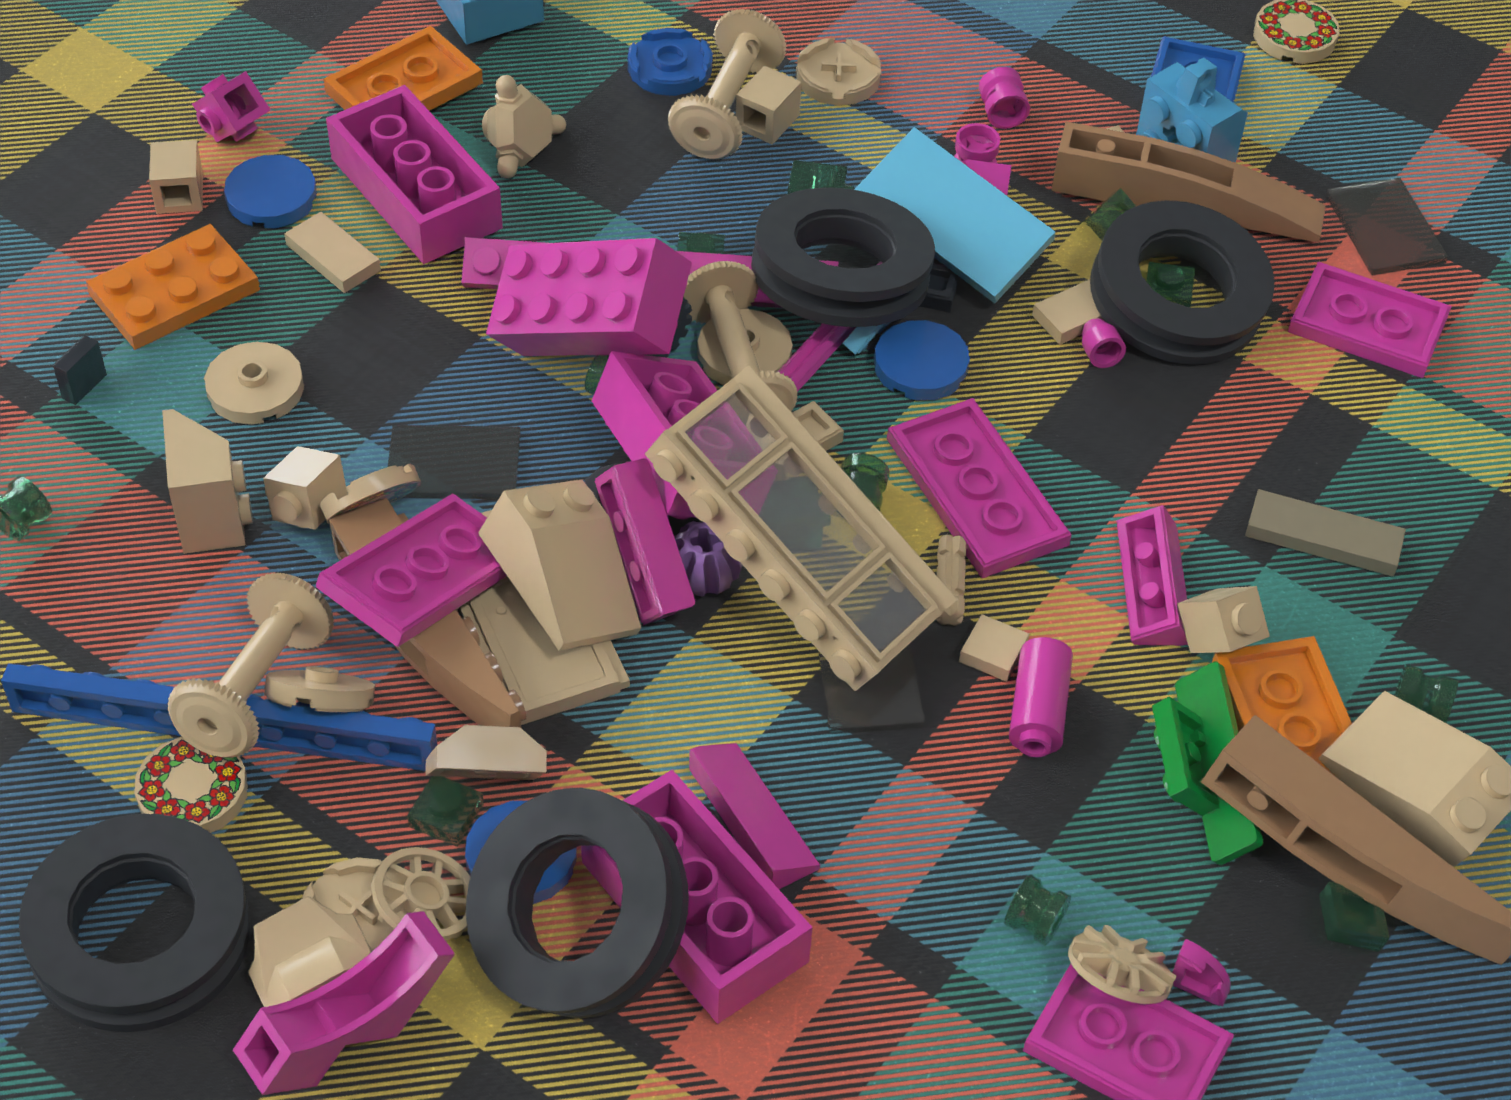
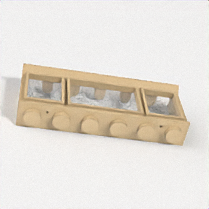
M749 364L732 380L668 430L666 429L645 453L647 458L653 463L657 474L665 481L670 482L686 500L691 512L699 520L704 521L723 542L727 553L748 570L759 583V587L764 595L779 605L794 622L798 633L818 649L829 662L834 674L841 680L846 681L854 691L878 674L937 617L958 600Z

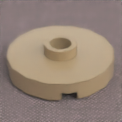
M739 309L760 371L766 372L769 370V372H772L774 370L776 373L792 356L793 344L790 332L780 320L765 312ZM711 318L702 327L697 341L698 359L704 365L703 370L711 379L725 385L732 380Z
M244 343L225 350L209 364L204 377L207 398L210 400L215 412L231 422L249 425L264 423L263 418L271 417L275 414L276 419L288 414L300 401L304 390L300 362L290 351L272 343Z
M312 666L306 667V670L269 672L266 675L264 695L272 702L292 707V705L296 706L297 700L310 704V708H316L315 711L359 712L373 705L375 684L359 677L339 674V671L333 668Z

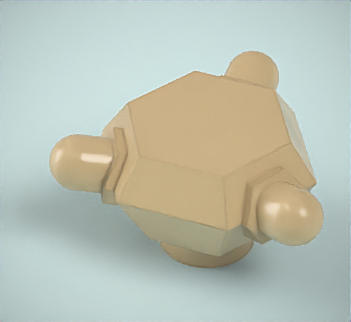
M502 75L496 82V105L485 112L482 120V130L485 137L497 148L496 158L498 159L497 171L499 175L503 178H512L517 173L519 166L523 167L552 141V135L564 132L566 121L561 115H551V109L548 105L522 84L517 86L512 76Z

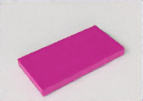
M974 398L888 428L887 441L952 536L959 535L966 541V556L981 578L1070 545L1071 533Z
M451 494L320 572L316 588L396 647H399L507 575L478 534L487 517L456 495Z

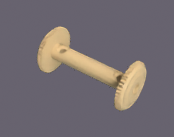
M736 9L727 12L715 25L713 35L715 36L714 40H716L715 44H717L716 48L720 49L719 52L725 57V62L707 96L704 97L701 94L699 97L697 94L695 96L691 94L689 97L686 95L685 98L678 99L669 111L668 125L675 140L688 152L702 158L724 159V157H728L738 150L743 139V130L741 129L742 125L739 124L740 121L737 120L738 117L734 116L735 113L731 112L730 109L736 94L739 92L749 71L758 73L763 66L776 69L782 63L786 54L785 38L779 27L767 16L748 9Z
M731 261L714 262L695 270L688 277L684 298L689 301L688 303L692 307V312L689 313L692 316V321L703 324L712 318L732 379L749 364L792 412L798 398L794 381L788 378V375L784 376V373H775L774 370L772 372H769V370L766 372L760 371L739 309H748V306H752L751 303L755 302L754 299L757 298L756 294H758L757 290L759 287L755 280V273L749 267ZM735 395L727 404L745 427L748 414L751 412Z
M271 573L257 578L247 592L248 596L246 599L248 601L246 603L249 605L247 609L250 610L251 619L256 620L254 624L259 625V627L221 680L214 683L212 680L208 682L206 678L204 680L200 678L198 680L194 678L192 680L187 679L186 682L182 681L181 684L179 683L170 693L169 702L167 703L170 719L178 733L193 747L213 756L227 758L239 757L248 753L259 738V727L257 726L259 722L256 721L257 717L253 715L254 711L250 710L251 706L246 705L247 699L284 647L288 645L290 648L294 647L296 650L300 648L302 651L304 648L307 650L310 648L314 649L323 645L330 637L334 627L332 610L322 594L301 578L284 573Z

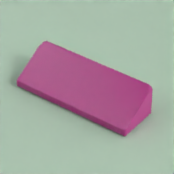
M642 458L614 465L595 478V484L603 508L610 517L640 621L643 625L692 607L695 604V598L649 461Z
M1164 505L1116 520L1132 643L1134 645H1188L1177 604L1187 600L1178 530L1175 521Z
M737 743L704 745L690 749L689 770L739 845L778 889L820 869V864Z

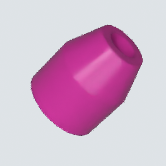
M1099 318L1091 319L1084 324L1082 329V347L1091 363L1098 368H1108L1117 364L1126 352L1125 343L1117 329Z

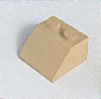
M174 409L162 410L168 490L183 553L245 546L244 525L253 524L249 493L239 495V492L246 491L242 460L232 461L229 441Z

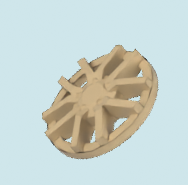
M421 847L398 850L382 861L371 884L373 900L380 913L378 919L381 923L386 921L395 929L402 920L397 915L398 912L406 910L409 913L424 911L445 940L457 939L467 928L466 900L470 876L458 862L439 851ZM410 860V871L396 864ZM421 860L433 863L432 872L422 871ZM442 867L451 872L456 879L443 880L441 878ZM384 876H386V877H388L389 879H391V880L394 881V882L385 880V879H383V878H384ZM464 892L466 898L449 895ZM385 897L393 900V902L388 904ZM465 912L464 917L460 921L454 914ZM436 918L441 922L445 929H440Z
M1090 925L1086 926L1083 933L1073 938L1068 950V957L1072 966L1086 981L1103 992L1125 1001L1140 1004L1162 1002L1169 996L1176 975L1171 973L1163 963L1166 957L1163 952L1152 953L1145 948L1148 943L1146 939L1140 938L1131 941L1119 936L1108 925H1104L1101 932L1096 931Z

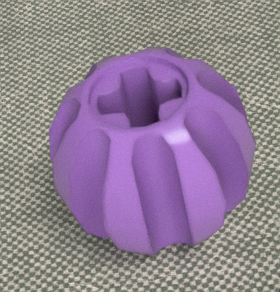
M692 521L680 528L679 533L674 538L693 594L703 597L706 593L719 594L730 588L732 581L738 579L742 564L727 553L723 542L705 522Z

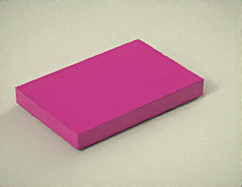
M1318 262L1291 319L1288 332L1424 378L1452 306Z
M1070 964L1026 1039L1023 1052L1113 1100H1202L1232 1043L1234 1034L1167 999L1155 1004H1140L1109 995L1086 981Z

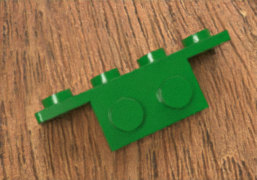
M1213 661L1175 683L1178 702L1169 696L1152 705L1156 724L1154 739L1161 751L1165 769L1163 774L1164 787L1168 795L1175 802L1185 805L1202 816L1211 860L1218 865H1223L1259 848L1263 844L1261 829L1201 782L1222 750L1239 733L1224 666L1217 661Z

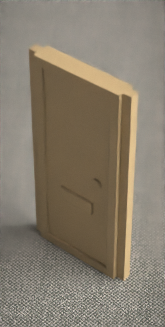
M492 510L483 512L481 514L488 518ZM508 576L458 608L462 618L469 616L473 621L480 638L479 647L484 655L491 652L496 658L503 675L502 684L507 692L514 689L521 698L527 716L526 720L521 721V725L618 694L621 689L630 687V679L611 640L559 651Z

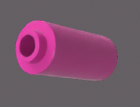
M1033 638L1026 641L1020 649L1009 740L1014 747L1030 757H1044L1059 750L1063 744L1073 652L1067 644L1054 638Z

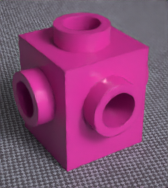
M246 71L230 81L226 79L224 74L220 75L201 87L205 96L192 104L197 112L196 116L200 126L206 133L212 135L216 142L230 135L235 142L239 141L258 129L254 120L271 110Z

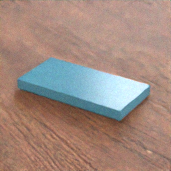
M915 127L854 189L889 199L916 215L926 225L934 239V258L993 303H996L1055 239L1054 230Z

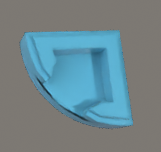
M890 323L869 327H856L843 344L854 354H860L867 348L876 334L880 335Z

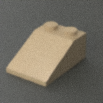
M583 479L503 491L478 534L557 649L561 651L637 635L641 625L610 517Z
M1386 691L1381 693L1318 758L1338 779L1453 867L1470 856L1511 811V766L1490 746Z

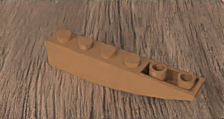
M1067 121L1065 122L1058 150L1051 190L1132 207L1154 201L1189 202L1215 210L1246 229L1318 243L1321 237L1326 206L1280 181L1243 165L1197 149L1156 138Z
M386 497L329 519L335 554L339 560H342L409 519L404 513L397 515ZM458 608L401 646L396 647L400 654L435 690L481 726L521 728V721L526 720V711L518 693L514 689L507 692L502 684L503 675L496 658L491 652L484 655L479 647L480 638L473 621L469 616L461 618L457 611Z
M1254 715L1228 743L1201 781L1289 852L1341 887L1391 916L1444 942L1500 965L1511 955L1510 910L1258 716Z

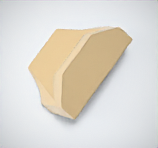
M464 725L437 745L426 759V776L535 780L546 773L547 750L520 727Z
M307 896L254 926L255 954L248 973L263 1006L268 1007L296 999L326 985L363 960L372 952V949L357 919L353 915L336 913L313 897Z

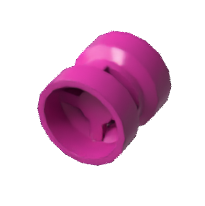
M1010 67L992 69L983 75L979 82V91L985 103L988 120L994 127L1001 129L1018 126L1026 120L1030 113V105L1025 92H1023L1024 87L1020 75L1015 69Z
M980 123L967 124L961 127L956 135V154L954 157L965 165L967 159L997 163L995 157L999 152L1001 139L999 133L994 128Z

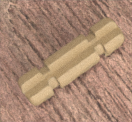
M944 535L939 539L937 576L958 599L936 618L941 625L951 624L957 626L963 621L965 611L966 561L964 559L966 555V541L959 535L954 537Z

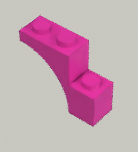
M424 911L406 913L396 928L378 947L341 976L296 999L260 1008L233 1051L262 1095L316 1087L345 1045L397 1037L455 953Z

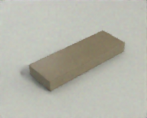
M1258 489L1245 536L1394 577L1406 529Z

